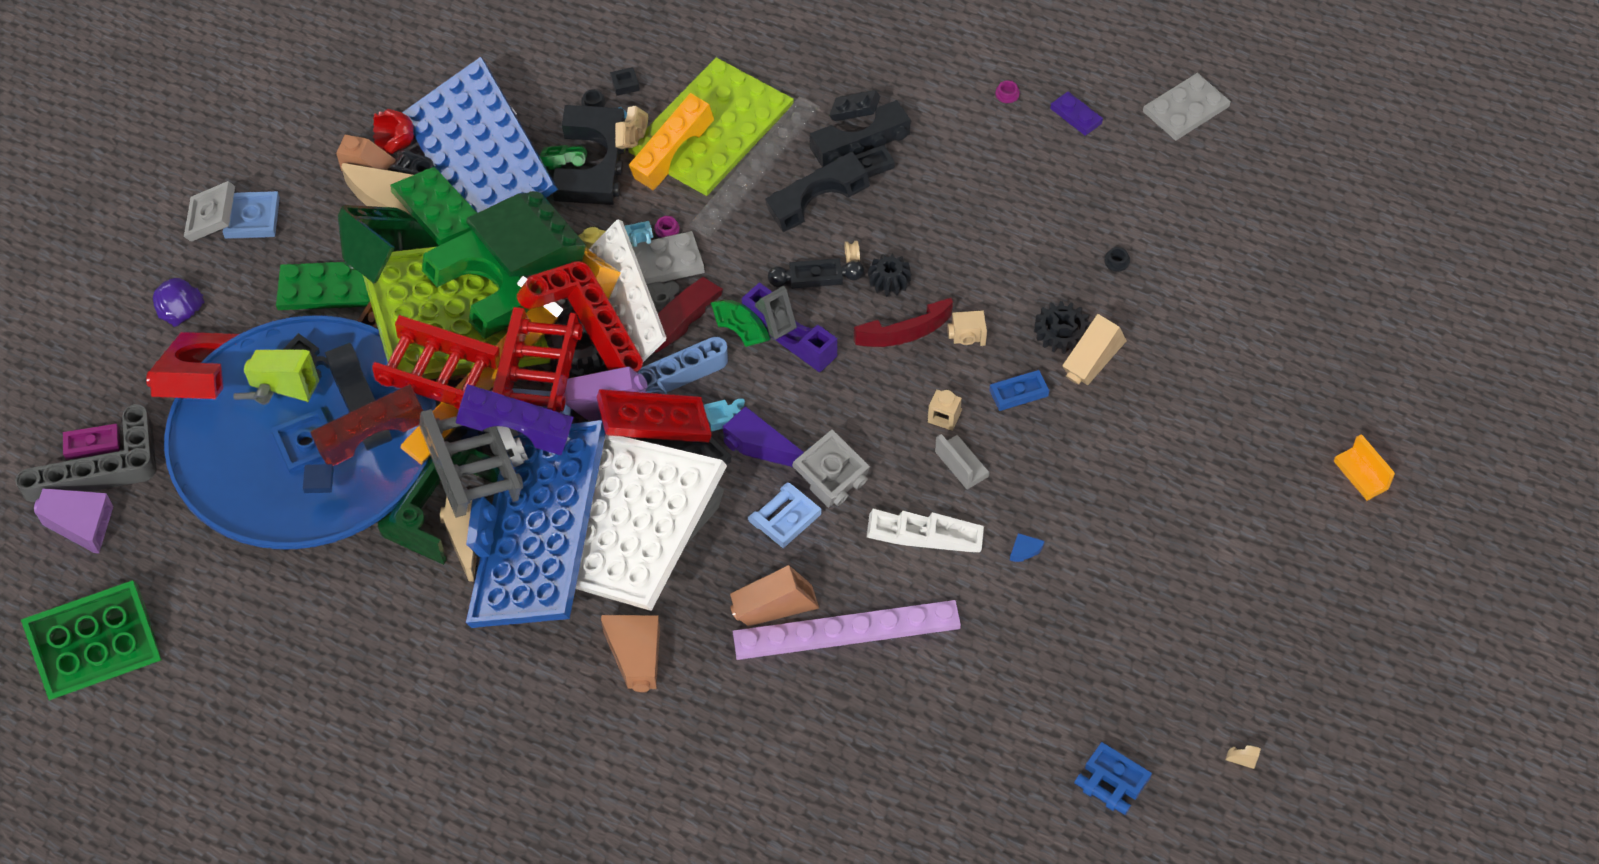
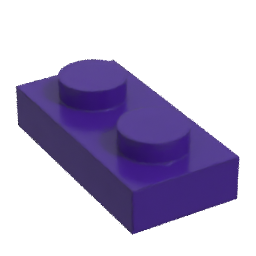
M1068 91L1051 103V110L1085 136L1102 124L1103 118Z

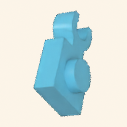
M649 221L625 226L632 246L636 247L640 242L651 243L653 233Z
M737 399L731 405H728L725 400L705 404L704 409L711 431L723 429V426L741 411L739 408L744 407L745 400Z

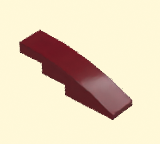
M702 277L669 302L658 313L666 335V341L654 353L656 354L682 337L687 332L689 324L699 319L705 313L706 306L716 301L722 295L723 289Z

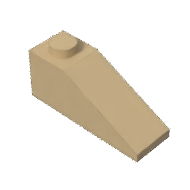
M446 497V505L441 507L440 521L445 523L447 534L468 581H474L477 554L466 545L472 500L468 504L466 515L455 518L449 500Z

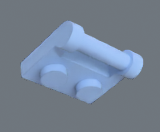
M788 482L780 488L781 492L764 507L748 516V520L752 525L762 530L782 548L786 547L821 515V508ZM788 499L793 500L770 521L767 520Z

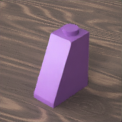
M630 367L569 378L564 393L566 398L565 405L588 421L602 420L597 401L599 389L646 393L647 381L642 374H638Z
M42 489L40 498L35 501L34 512L42 525L93 553L100 552L113 509L107 493Z

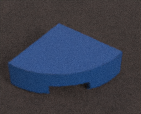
M1018 533L1010 555V561L1021 562L1038 555L1043 549L1045 541Z

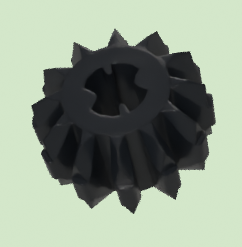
M893 253L890 257L882 254L880 259L874 258L872 266L868 269L870 287H875L877 294L884 290L886 297L890 291H893L896 296H898L900 290L906 291L911 281L912 274L910 273L909 263L904 262L903 256L895 258Z

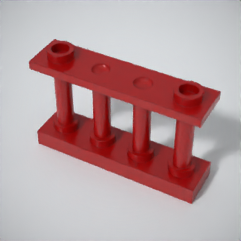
M514 307L492 392L536 406L547 407V409L559 413L564 411L566 404L564 393L577 340L581 339L583 332L582 324H579L576 314L570 313L567 325L531 322L524 308ZM530 332L564 336L562 349L525 345L524 342L526 335H529ZM524 356L559 359L556 372L519 369L518 365L520 358ZM518 379L553 383L550 396L513 393L512 389L514 382H517Z
M399 315L395 322L397 337L400 340L387 365L374 362L372 368L375 381L384 386H394L452 405L459 410L467 384L476 386L484 368L489 367L497 370L500 362V352L497 346ZM415 343L425 347L412 373L397 369L410 344ZM439 351L449 354L450 356L436 382L422 377L434 352ZM464 359L475 364L462 390L447 386L459 360Z

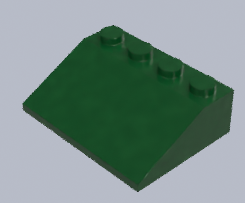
M540 192L518 193L468 217L466 220L469 227L510 277L535 275L569 263L583 261L586 244Z

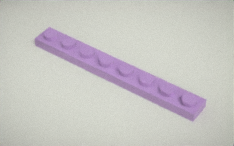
M952 600L734 630L733 639L736 659L740 660L960 629L961 624L956 601Z

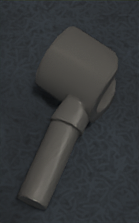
M260 384L256 392L234 393L233 397L234 400L251 399L266 405L271 400L274 392H269V385Z

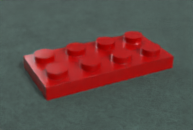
M603 389L598 391L597 401L605 434L608 436L697 442L710 441L712 433L701 397Z

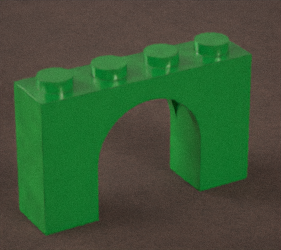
M473 230L423 254L422 272L436 287L466 274L481 275L496 284L499 289L497 292L472 304L470 308L469 323L484 339L509 327L514 307L524 308L517 300V293L521 289L517 284L521 279L520 276L510 277ZM524 308V310H525L526 313L530 310V309Z

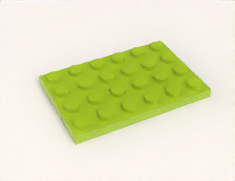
M716 57L647 127L645 135L639 139L638 145L628 148V151L632 155L637 156L685 98L692 93L710 105L714 121L700 137L692 136L680 145L672 158L668 175L708 196L794 104V99Z

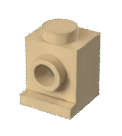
M984 310L952 313V323L947 324L948 339H953L954 344L971 345L974 342H980V346H986L987 329Z
M936 389L929 405L928 423L953 431L962 411V398L949 390L940 391ZM938 412L948 415L949 420L937 416Z

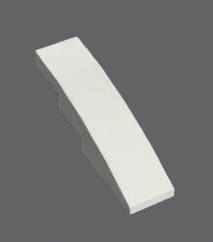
M872 509L869 514L867 537L906 546L980 552L982 550L984 526L933 512L929 517L906 511H902L900 515Z

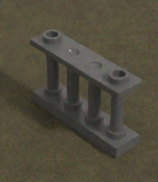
M432 409L421 412L419 427L455 518L466 515L468 504L471 503V500L508 490L513 502L519 500L520 491L523 489V481L520 474L515 473L496 426L484 429L485 434L449 443L448 441L444 442L442 434L445 430L463 426L455 423L457 416L440 420L439 418L435 419ZM490 444L495 456L462 466L454 465L451 459L453 453ZM499 467L504 480L472 489L463 488L460 482L463 476Z

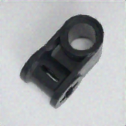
M401 150L397 161L389 166L388 171L415 175L434 167V163L429 157H424L408 150Z

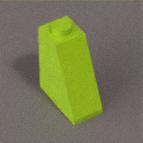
M255 350L252 358L246 361L244 373L250 386L259 388L260 384H267L270 386L269 391L306 402H309L319 383L310 351Z

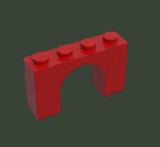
M181 332L169 348L164 351L160 359L156 361L151 370L147 372L146 383L151 388V397L216 399L223 390L221 364L201 362L218 347L239 334Z

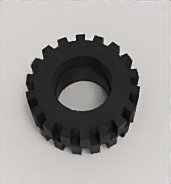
M566 314L561 316L562 320H557L554 324L567 325L569 316ZM576 314L579 324H582L578 315ZM583 324L582 337L580 340H577V343L588 342L592 345L583 350H575L568 379L605 372V368H607ZM548 334V347L562 349L564 336ZM551 359V364L556 372L559 359Z

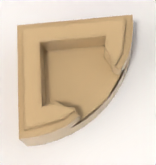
M1247 745L1245 750H1237L1236 747L1228 750L1226 760L1254 769L1261 748Z

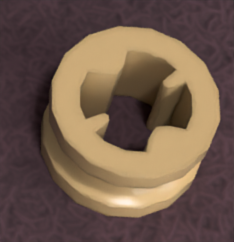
M854 241L853 244L844 242L846 263L852 260L860 262L858 241Z

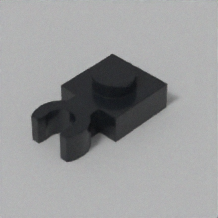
M299 333L283 349L310 351L315 369L319 365L330 368L326 357L317 356L320 353L319 348ZM316 369L318 378L320 379L322 377L321 371Z

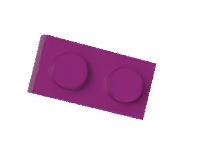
M117 424L63 432V455L66 460L120 451V429Z

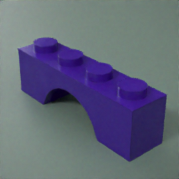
M759 282L742 297V304L751 309L760 318L769 334L765 316L754 304L764 296L772 293V291ZM795 320L797 328L779 337L776 341L820 373L837 357V338L818 324L814 328H808Z
M467 384L455 423L480 431L494 426L511 428L526 435L533 442L535 448L562 455L573 417Z

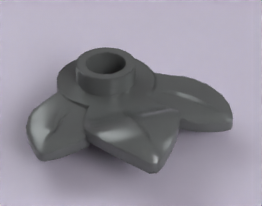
M675 281L667 282L664 285L661 282L646 284L657 314L680 292L679 285Z

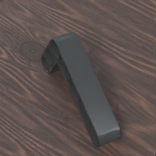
M133 404L124 410L122 415L124 451L27 468L19 472L15 482L24 499L29 502H35L40 498L42 489L91 492L150 480L156 473L153 425L146 409L142 405Z

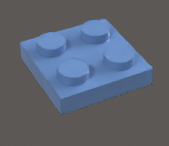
M278 191L234 193L229 226L223 229L224 238L275 237L280 200Z

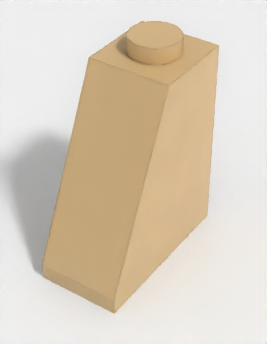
M1097 314L1063 364V368L1067 372L1066 377L1077 385L1080 382L1089 385L1126 342L1121 328Z

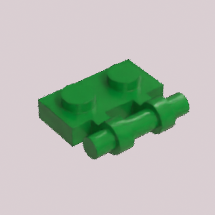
M583 146L543 147L539 157L548 170H555V168H562V165H565L566 162H572L575 166H582L586 161L588 152Z

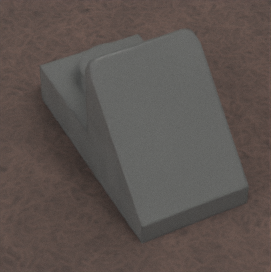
M784 286L764 296L754 304L765 316L769 334L773 339L776 340L797 328L787 289Z

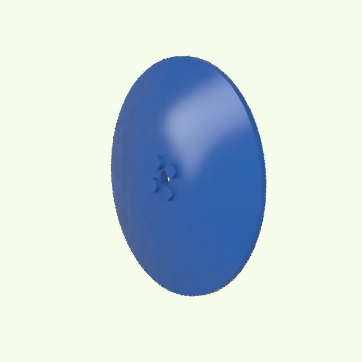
M300 316L272 321L237 335L218 347L201 362L221 364L223 390L216 399L175 398L167 419L164 436L166 465L172 483L188 509L199 520L218 533L238 542L262 548L302 549L317 547L345 539L367 529L384 518L398 505L418 479L431 457L430 455L421 465L400 448L401 444L419 426L421 412L430 409L433 412L436 408V402L434 399L394 386L387 387L375 381L372 368L373 363L377 362L387 365L388 361L379 330L370 325L332 316ZM298 333L319 348L320 353L317 356L326 357L325 352L351 342L362 373L388 426L392 441L366 450L335 383L331 370L324 365L316 367V369L321 371L322 377L319 379V383L309 402L274 393L266 405L251 399L234 400V393H250L258 390V388L249 385L244 373L246 361L252 358L255 350H283ZM305 437L313 439L308 445L299 444ZM305 465H333L332 493H304Z

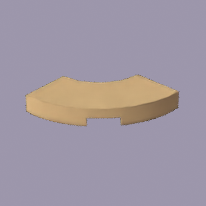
M637 106L628 107L625 121L616 123L617 148L627 149L638 145L639 139L644 137L647 129L648 113Z

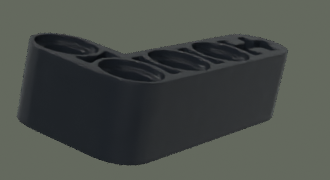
M351 342L325 352L335 383L366 450L392 441L388 426L362 373Z

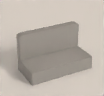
M942 434L936 437V454L966 489L989 477V471L958 435L949 440H946Z

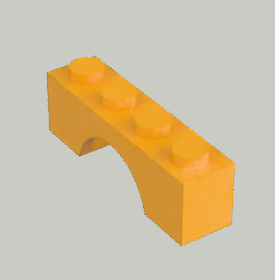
M690 93L629 164L634 179L654 190L669 174L670 163L680 145L692 136L700 137L714 121L710 105Z

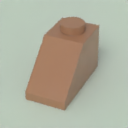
M344 135L336 153L340 168L343 163L388 170L389 166L396 162L395 158L369 139Z

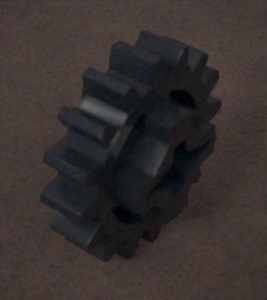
M1063 301L1059 302V306H1055L1051 302L1049 303V310L1042 307L1041 313L1036 315L1034 332L1037 333L1036 339L1037 341L1043 340L1042 347L1044 348L1049 345L1052 346V352H1055L1057 348L1061 349L1062 354H1065L1068 348L1073 351L1091 322H1088L1089 315H1082V307L1074 309L1072 302L1068 306H1064Z

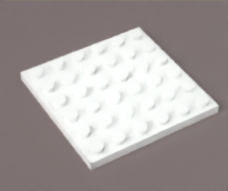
M605 435L576 589L652 611L727 467L723 460L623 436Z

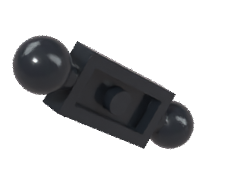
M840 258L789 262L790 270L788 271L780 266L771 268L768 272V281L776 287L783 286L787 281H791L792 289L843 285L842 276H846L849 280L853 281L859 280L864 274V267L857 260L849 261L845 266H841Z

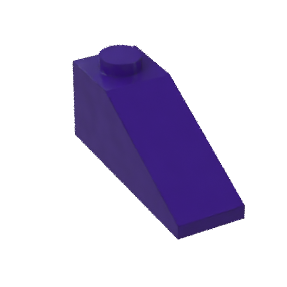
M746 406L723 426L724 443L732 451L738 450L743 455L793 467V462L804 453Z

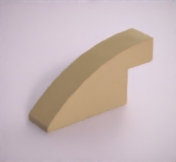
M346 163L342 164L341 168L345 182L357 198L366 206L395 207L411 215L391 193L390 184L412 176L411 174Z

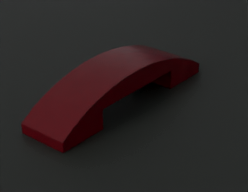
M952 298L928 304L925 315L882 327L879 320L855 326L854 343L859 346L886 347L908 343L924 337L941 327L952 316Z

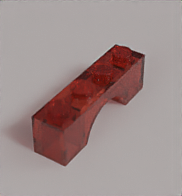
M409 384L310 433L326 464L334 466L353 457L357 446L365 438L376 432L388 429L405 432L418 426L421 412L424 410L412 386Z

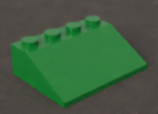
M133 580L21 619L48 700L161 661L146 606L138 584Z

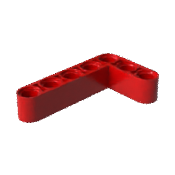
M577 261L528 277L517 293V300L521 306L527 309H534L568 298L608 370L630 367L638 373L643 366V360L587 264Z

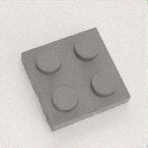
M227 181L190 198L184 232L186 239L194 241L229 226L235 186Z

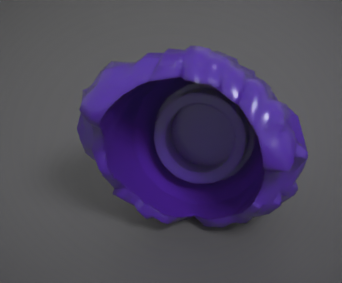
M172 278L164 281L153 294V303L158 318L172 324L173 327H177L189 319L205 303L203 294L200 293L199 289L192 287L181 278Z

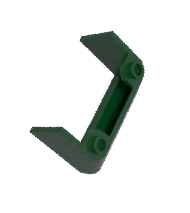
M343 205L338 213L341 252L345 265L353 270H357L372 283H377L392 252L439 246L415 218L395 207Z
M474 449L453 453L451 457L453 464L458 466L491 458ZM430 457L418 479L398 505L378 521V529L382 537L444 565L447 560L441 539L419 530L424 523V514L421 509L441 481L432 457ZM498 467L474 473V475L494 483L498 480L499 471Z

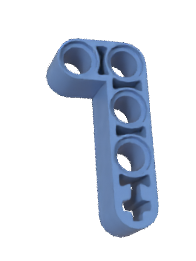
M712 337L641 367L638 374H642L647 381L646 393L667 394L669 391L724 368L728 363L727 343L720 337Z

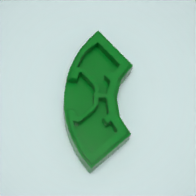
M733 300L711 302L718 327H727L735 331L741 337L745 347L770 340L763 322L747 306Z

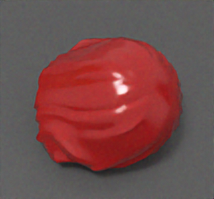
M392 109L374 114L373 138L375 139L374 143L391 155L395 151H400L411 144L414 137V126L407 115Z

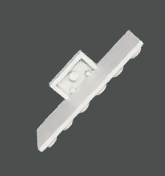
M616 220L589 250L621 272L609 297V302L644 362L666 341V335L623 221Z

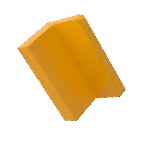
M1362 434L1356 437L1352 448L1337 455L1334 459L1335 464L1367 501L1388 490L1395 475L1390 466Z

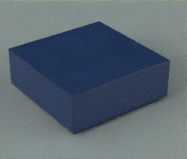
M305 465L304 493H332L333 465Z

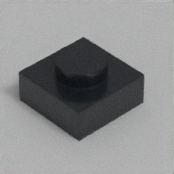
M633 67L610 72L616 96L640 91Z

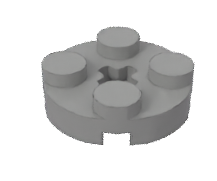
M497 426L513 467L524 464L523 461L528 460L520 438H513L518 436L517 431Z

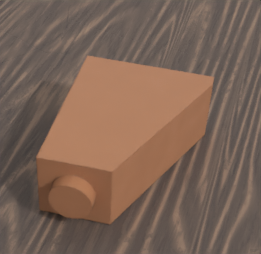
M789 565L730 594L733 603L730 608L733 616L737 621L740 620L747 626L819 609L812 584Z
M602 615L603 633L627 688L633 689L636 692H647L649 689H656L660 636L659 617Z

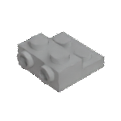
M833 430L829 431L799 456L792 465L811 484L810 490L828 508L833 504L836 506L841 505L848 498L849 494L847 492L854 487L856 490L861 488L868 480L866 476L870 468Z

